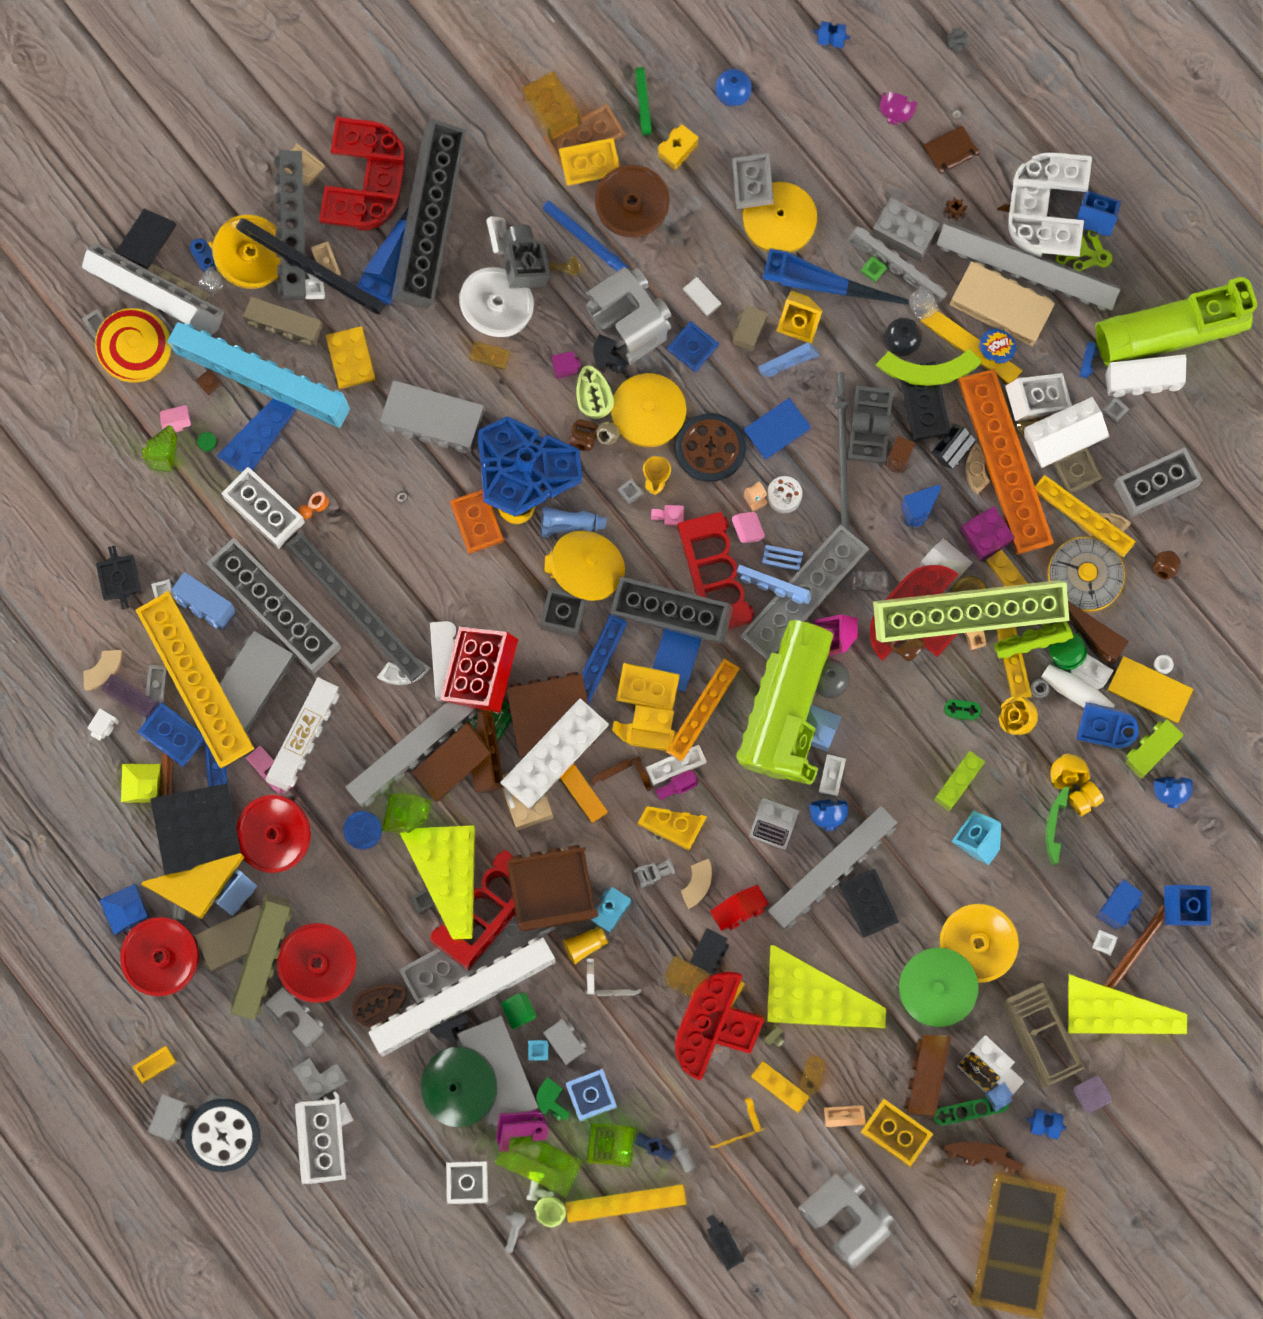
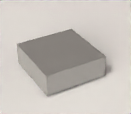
M1115 397L1102 412L1117 424L1129 411V408Z
M632 478L617 489V492L628 505L644 494Z

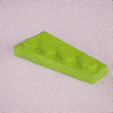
M1066 621L1054 624L1044 623L1039 630L1029 629L1021 637L1014 635L993 645L998 658H1009L1013 654L1027 653L1032 649L1045 648L1057 642L1064 643L1068 639H1072L1073 634Z

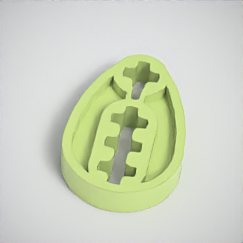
M593 366L583 367L578 377L576 388L578 406L583 414L589 418H603L611 412L614 406L612 390L606 379ZM587 372H591V373H592V375H591V381H592V382H591V383H590L589 379L587 378V375H588ZM593 388L596 389L595 394L599 399L597 402L601 407L599 413L595 411L596 405L593 402L594 397L591 394Z

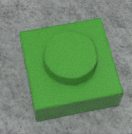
M872 256L861 269V273L876 283L886 271L887 266Z

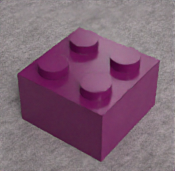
M995 506L964 523L960 529L961 534L979 562L1010 545L1015 538Z

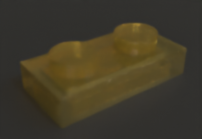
M474 341L469 360L506 370L511 351Z

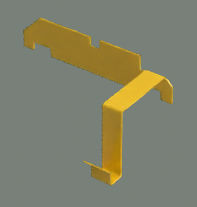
M751 1097L744 1100L747 1104L748 1114L754 1131L724 1141L718 1145L710 1146V1148H717L764 1130V1128L761 1129Z

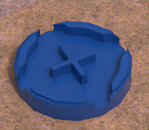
M355 812L347 818L344 824V838L355 849H370L381 838V823L370 812Z

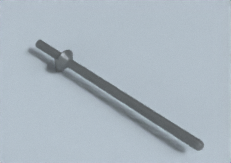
M838 372L837 390L835 391L838 402L832 405L838 409L841 525L849 531L845 409L851 403L845 402L844 372Z

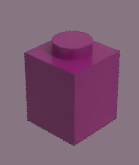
M574 351L552 356L556 379L578 375V368H581L579 357H575Z

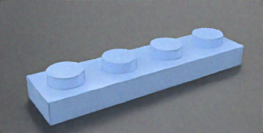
M739 565L737 569L738 577L743 583H753L764 591L769 589L774 591L776 595L790 597L799 604H809L811 600L809 590Z

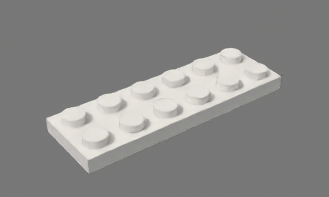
M579 699L500 783L530 810L609 724L583 700Z

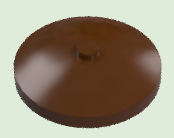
M639 165L621 166L610 171L599 183L595 194L596 212L602 224L611 232L623 237H642L655 231L665 220L669 210V192L665 182L653 170Z

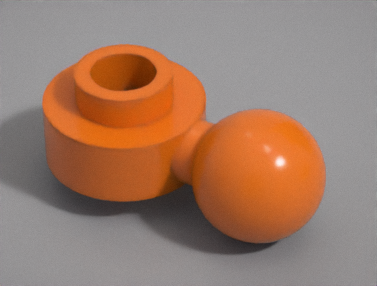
M316 492L310 497L309 505L299 506L297 512L304 520L309 519L313 510L321 512L326 509L329 504V498L322 492Z

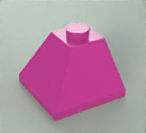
M841 614L814 620V625L822 627L833 634L828 656L845 653L858 637V618Z

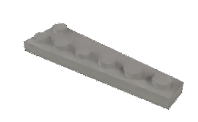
M857 226L846 240L847 243L862 253L868 252L883 264H887L890 271L894 274L904 275L903 279L936 302L940 303L947 295L943 286L933 283L929 280L930 278L927 274L917 271L912 263L901 259L896 251L886 248L881 240L874 239L866 229Z

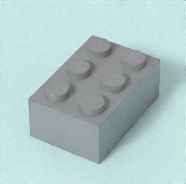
M890 198L873 227L871 236L921 262L938 232L940 223Z

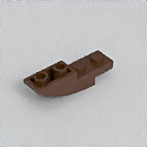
M958 1142L942 1147V1150L946 1152V1156L953 1159L960 1157L964 1159L963 1163L975 1167V1164L980 1165L984 1158L986 1159L985 1163L994 1167L999 1164L1004 1166V1171L1015 1174V1172H1021L1024 1165L1005 1157L1008 1149L989 1143Z

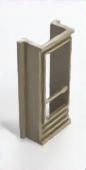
M1044 983L1033 986L1001 1002L1042 1088H1046L1086 1069ZM1046 1007L1053 1022L1029 1033L1022 1018ZM1055 1025L1074 1065L1050 1076L1031 1036H1035L1038 1032Z

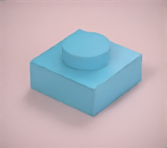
M548 1040L528 1041V1061H548Z

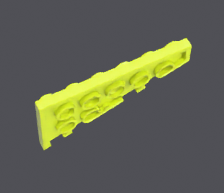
M1068 974V1033L1187 1034V1014L1185 1012Z

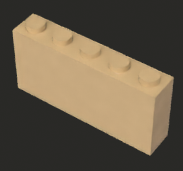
M971 261L949 305L996 329L1003 330L1013 338L1033 347L1055 303L1046 296L1036 294L1031 288H1024L1018 285L1015 280L1006 279L999 272L990 271L981 263Z

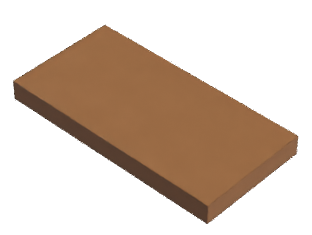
M607 103L544 136L543 139L559 167L563 169L559 149L613 138L615 142L626 136V133Z

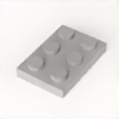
M769 153L732 158L737 209L774 204Z

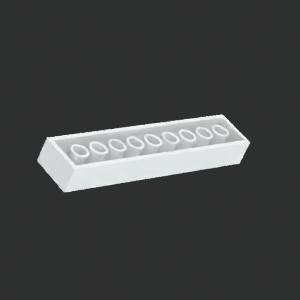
M544 937L532 939L528 942L529 946L523 949L520 946L512 950V955L506 958L504 956L497 958L493 961L494 965L488 968L485 965L477 969V974L471 977L469 975L462 977L458 980L459 984L455 986L450 984L442 988V993L436 996L434 994L427 996L423 999L424 1003L420 1005L415 1003L407 1007V1012L401 1015L399 1013L392 1015L388 1018L389 1022L385 1024L380 1022L372 1026V1031L368 1033L379 1054L383 1057L426 1034L431 1028L448 1022L556 963Z

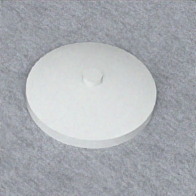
M489 267L472 273L466 279L460 291L459 303L465 319L476 330L489 336L507 337L514 335L525 328L533 314L534 300L530 289L509 288L506 270L502 268Z

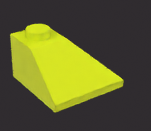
M122 764L121 803H151L150 798L161 795V764Z

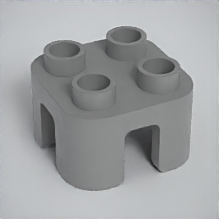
M623 267L586 292L587 297L591 299L587 303V309L601 331H606L616 324V330L623 338V341L617 344L616 352L623 360L628 362V365H631L667 340V331L671 328L667 319L671 317V313L660 297L653 301L650 299L645 290L649 287V283L638 268L630 272L626 267Z
M850 1172L842 1178L835 1173L798 1207V1210L814 1228L824 1226L844 1208L854 1218L855 1224L834 1244L833 1248L851 1268H856L891 1235L887 1226L893 1221V1218L878 1202L868 1207L860 1199L859 1196L866 1189Z

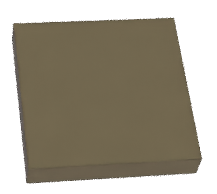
M1084 448L1052 463L1065 490L1070 494L1103 480L1088 448Z

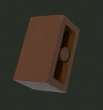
M897 436L886 464L890 471L904 473L912 455L915 442Z

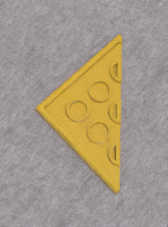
M239 853L198 865L192 870L142 882V885L202 919L244 856Z

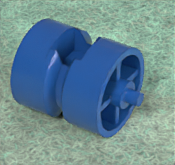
M821 21L820 29L814 30V34L819 36L817 45L828 46L832 44V47L843 49L844 40L850 39V36L845 33L847 25L836 23L834 26L832 22Z
M1035 1108L1033 1116L1031 1118L1027 1117V1121L1031 1124V1134L1040 1136L1046 1134V1137L1058 1140L1061 1131L1067 1128V1126H1063V1114L1051 1112L1048 1114L1047 1110Z

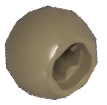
M605 422L599 425L596 437L603 445H613L620 437V430L613 422Z

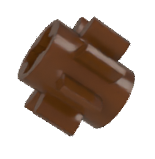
M954 197L951 202L946 201L945 205L947 207L944 208L943 212L948 213V220L952 218L957 222L959 217H965V212L963 211L967 210V206H963V199L958 200Z

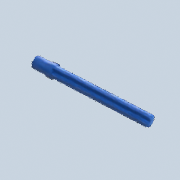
M547 201L544 204L543 210L603 259L609 267L616 271L623 267L629 268L617 255L610 252L551 201Z

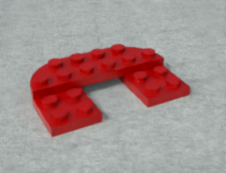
M336 117L331 154L368 158L363 190L325 186L319 222L322 224L354 227L358 231L378 228L394 215L399 204L405 168V154L402 142L391 128L382 123Z

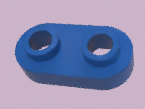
M198 238L193 240L190 244V251L204 273H214L217 267L210 246L204 239ZM198 245H202L201 249H196ZM207 260H211L210 264H205Z
M1087 342L1079 377L1087 379L1088 375H1092L1094 365L1091 364L1092 358H1096L1098 347H1095L1096 343Z

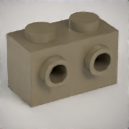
M749 305L746 306L745 310H741L738 316L739 325L738 327L734 326L731 337H733L732 344L753 352L767 320L768 313Z

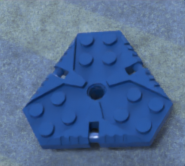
M508 416L478 430L483 502L516 517L528 509L539 505V503L545 502L546 498H553L561 492L582 483L579 449L547 434L543 438L539 436L540 431Z

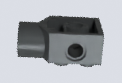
M519 224L510 227L506 231L508 246L503 254L509 288L545 287L551 275L544 243L533 238L532 228L529 225Z

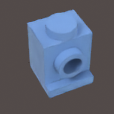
M1005 1082L985 1094L995 1111L1013 1101L1011 1099L1013 1094Z

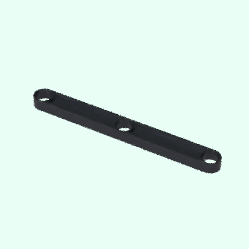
M244 218L239 220L236 228L244 235L371 312L380 315L385 305L377 298Z

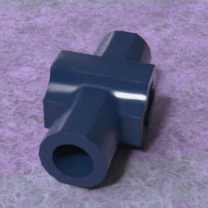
M639 1132L634 1141L635 1144L646 1149L647 1154L651 1156L657 1155L668 1162L674 1153V1150L661 1144L660 1139L656 1137L652 1139ZM659 1143V1151L651 1152V1147H648L649 1144Z

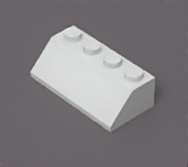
M1186 355L1110 363L1105 373L1108 396L1122 397L1128 393L1140 395L1147 391L1159 393L1165 389L1170 391L1180 390L1186 382Z
M1093 397L1025 427L1024 439L1041 468L1109 437L1102 412Z
M339 1099L295 1104L302 1184L345 1180L346 1173Z

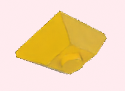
M791 290L786 300L777 332L812 344L823 310L809 296Z

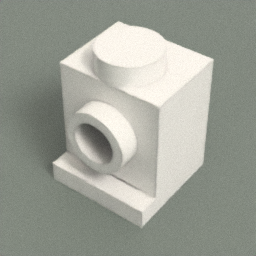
M99 708L88 726V729L92 732L90 735L100 741L111 734L114 728L112 725L114 723L118 724L119 721Z

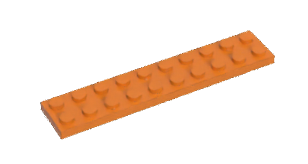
M995 369L959 378L958 382L1008 528L1015 537L1013 545L1016 554L1053 545L1054 541Z

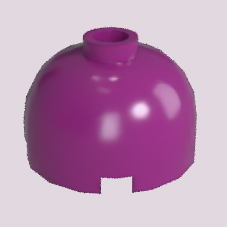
M883 92L880 101V112L889 124L898 125V123H905L913 117L918 103L913 99L912 102L907 101L908 97L901 94L888 92L886 95Z

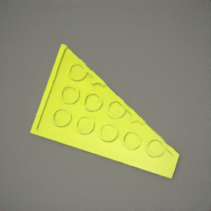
M475 826L400 829L399 833L452 939H472Z

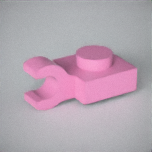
M665 505L664 511L652 509L651 520H664L665 526H678V523L684 520V506Z

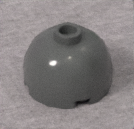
M835 659L826 660L816 689L818 694L825 698H835L846 690L849 684V673L843 663Z

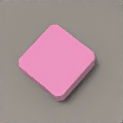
M186 405L160 412L163 430H174L175 433L183 431L184 427L191 425L190 414Z
M755 512L739 513L732 517L735 530L742 543L760 541L765 537Z

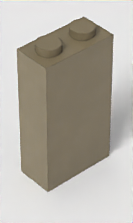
M260 905L194 935L199 952L202 951L204 955L202 962L206 970L210 969L214 973L246 958L261 911Z

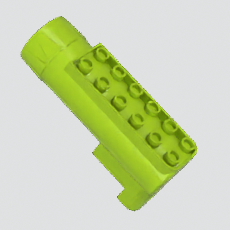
M1238 277L1229 280L1227 285L1191 294L1187 299L1130 314L1118 315L1097 322L1095 334L1101 358L1104 364L1109 367L1112 362L1145 359L1250 330L1253 323L1252 314L1257 308V300L1251 282L1245 277Z
M790 620L788 622L778 654L771 653L770 658L766 662V671L760 681L761 687L755 697L753 711L749 715L747 730L743 733L741 748L737 752L739 764L747 770L776 779H789L809 785L814 782L818 768L808 764L806 759L816 728L806 720L823 667L828 658L833 634L830 631L803 621Z

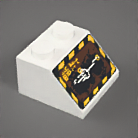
M985 1035L962 1059L957 1067L987 1093L1015 1062Z

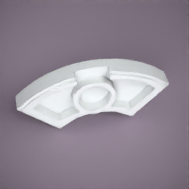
M419 659L418 661L426 668V671H424L413 682L420 680L431 670V668L428 665H426ZM390 662L386 664L377 677L379 680L393 685L413 683L395 664Z

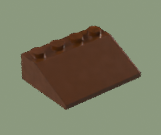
M923 1035L922 1039H918L916 1050L919 1051L918 1059L914 1058L912 1070H915L914 1078L910 1077L908 1089L911 1090L910 1098L906 1097L904 1109H907L906 1114L931 1119L936 1115L951 1036Z

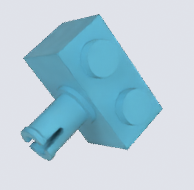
M613 887L610 890L606 889L600 898L603 900L599 906L595 905L599 917L590 920V922L599 926L608 934L612 932L632 902L630 898Z

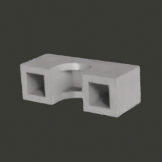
M282 987L265 1004L280 1019L288 1013L298 1014L299 1025L292 1032L308 1048L325 1032L321 1028L324 1024L317 1017L313 1019L308 1014L311 1010L303 1002L299 1004L295 1000L296 997Z

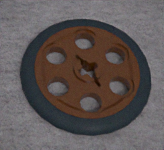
M715 413L701 414L688 420L680 429L675 442V454L683 470L690 476L707 482L720 481L734 474L740 468L746 453V440L739 426L730 418ZM705 427L708 432L706 435L700 436L697 433V429ZM718 428H724L726 435L719 437L715 431ZM712 437L713 447L716 448L712 449L711 457H709V449L705 448V446L709 445L710 438ZM695 442L697 444L696 450H688L686 447L687 443ZM732 444L735 450L732 453H727L724 450V446ZM703 458L706 463L703 467H698L695 465V460ZM721 459L724 461V466L716 468L713 464L714 461Z

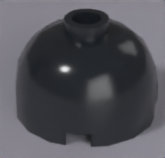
M909 318L895 319L888 325L885 331V344L893 354L898 356H908L917 351L922 341V331L919 325Z

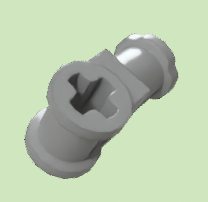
M670 858L657 865L654 862L633 870L641 883L640 889L661 881V877L675 874Z

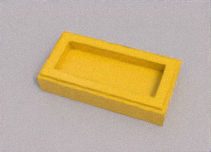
M164 1046L132 1068L141 1083L144 1084L177 1062L169 1048Z

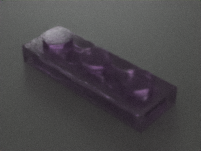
M113 674L109 676L101 689L147 719L158 705L157 701Z

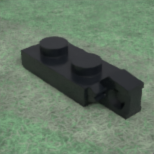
M714 1214L707 1217L706 1219L711 1227L707 1229L708 1235L726 1270L728 1271L744 1262L734 1239L723 1221L718 1223Z

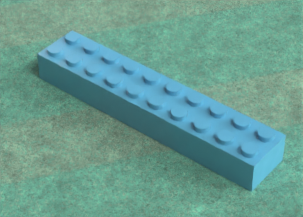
M177 322L167 341L175 354L338 428H341L350 411L343 393L337 390L332 392L327 389V386L319 382L317 384L312 383L308 377L304 375L299 377L286 367L281 369L271 360H267V362L261 360L259 355L252 352L248 354L237 345L230 346L224 339L219 337L215 339L204 330L199 332L189 323L185 322L182 324Z

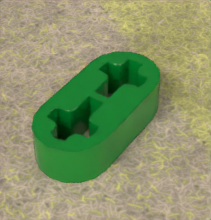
M953 699L945 704L944 713L950 718L972 721L980 716L981 707L975 702ZM954 704L955 708L961 709V711L956 710L954 713H951L948 707ZM970 707H974L977 713L971 716L970 712L964 711V709L969 710Z

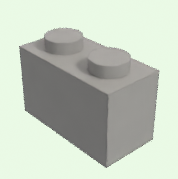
M561 1019L543 1032V1034L564 1064L568 1066L586 1053L584 1050L586 1045L580 1037L576 1038L572 1032L575 1029L569 1021L565 1023Z

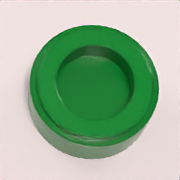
M204 432L199 435L197 444L202 451L210 452L215 449L217 440L212 433Z

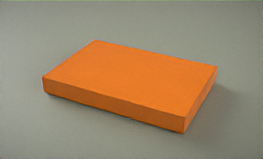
M482 490L450 501L468 554L504 542L492 506L483 502Z

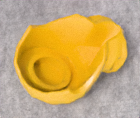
M652 456L645 461L643 473L646 478L645 488L647 491L656 495L663 490L665 482L671 473V465L664 457Z

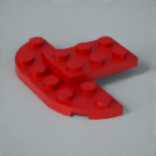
M941 565L919 567L910 572L885 600L942 594L959 574ZM873 615L870 624L871 645L877 656L883 661L892 649L889 641L880 642L876 640L875 617ZM958 634L923 637L921 639L924 641L925 647L938 657ZM898 640L894 646H897L901 640Z
M721 972L714 974L702 981L690 998L675 1037V1052L683 1070L697 1080H702L716 1044L751 1054L764 1022V1017L731 1007L743 977L742 973Z

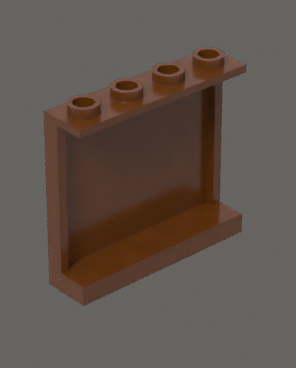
M578 672L566 674L567 677L559 678V675L548 677V681L540 682V679L530 680L527 685L521 686V683L510 684V688H506L519 758L525 757L579 699L588 705L582 674L578 675Z
M580 845L569 846L568 850L561 851V848L549 850L547 854H542L541 851L530 853V857L524 858L522 855L511 856V860L506 862L519 932L586 921L599 917L598 911L594 906L584 853L586 847L580 848Z

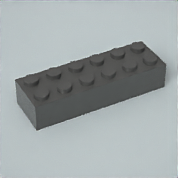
M620 577L610 613L618 618L724 644L734 607L729 603Z

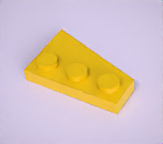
M646 806L637 825L689 851L707 816H697L686 812L679 813Z

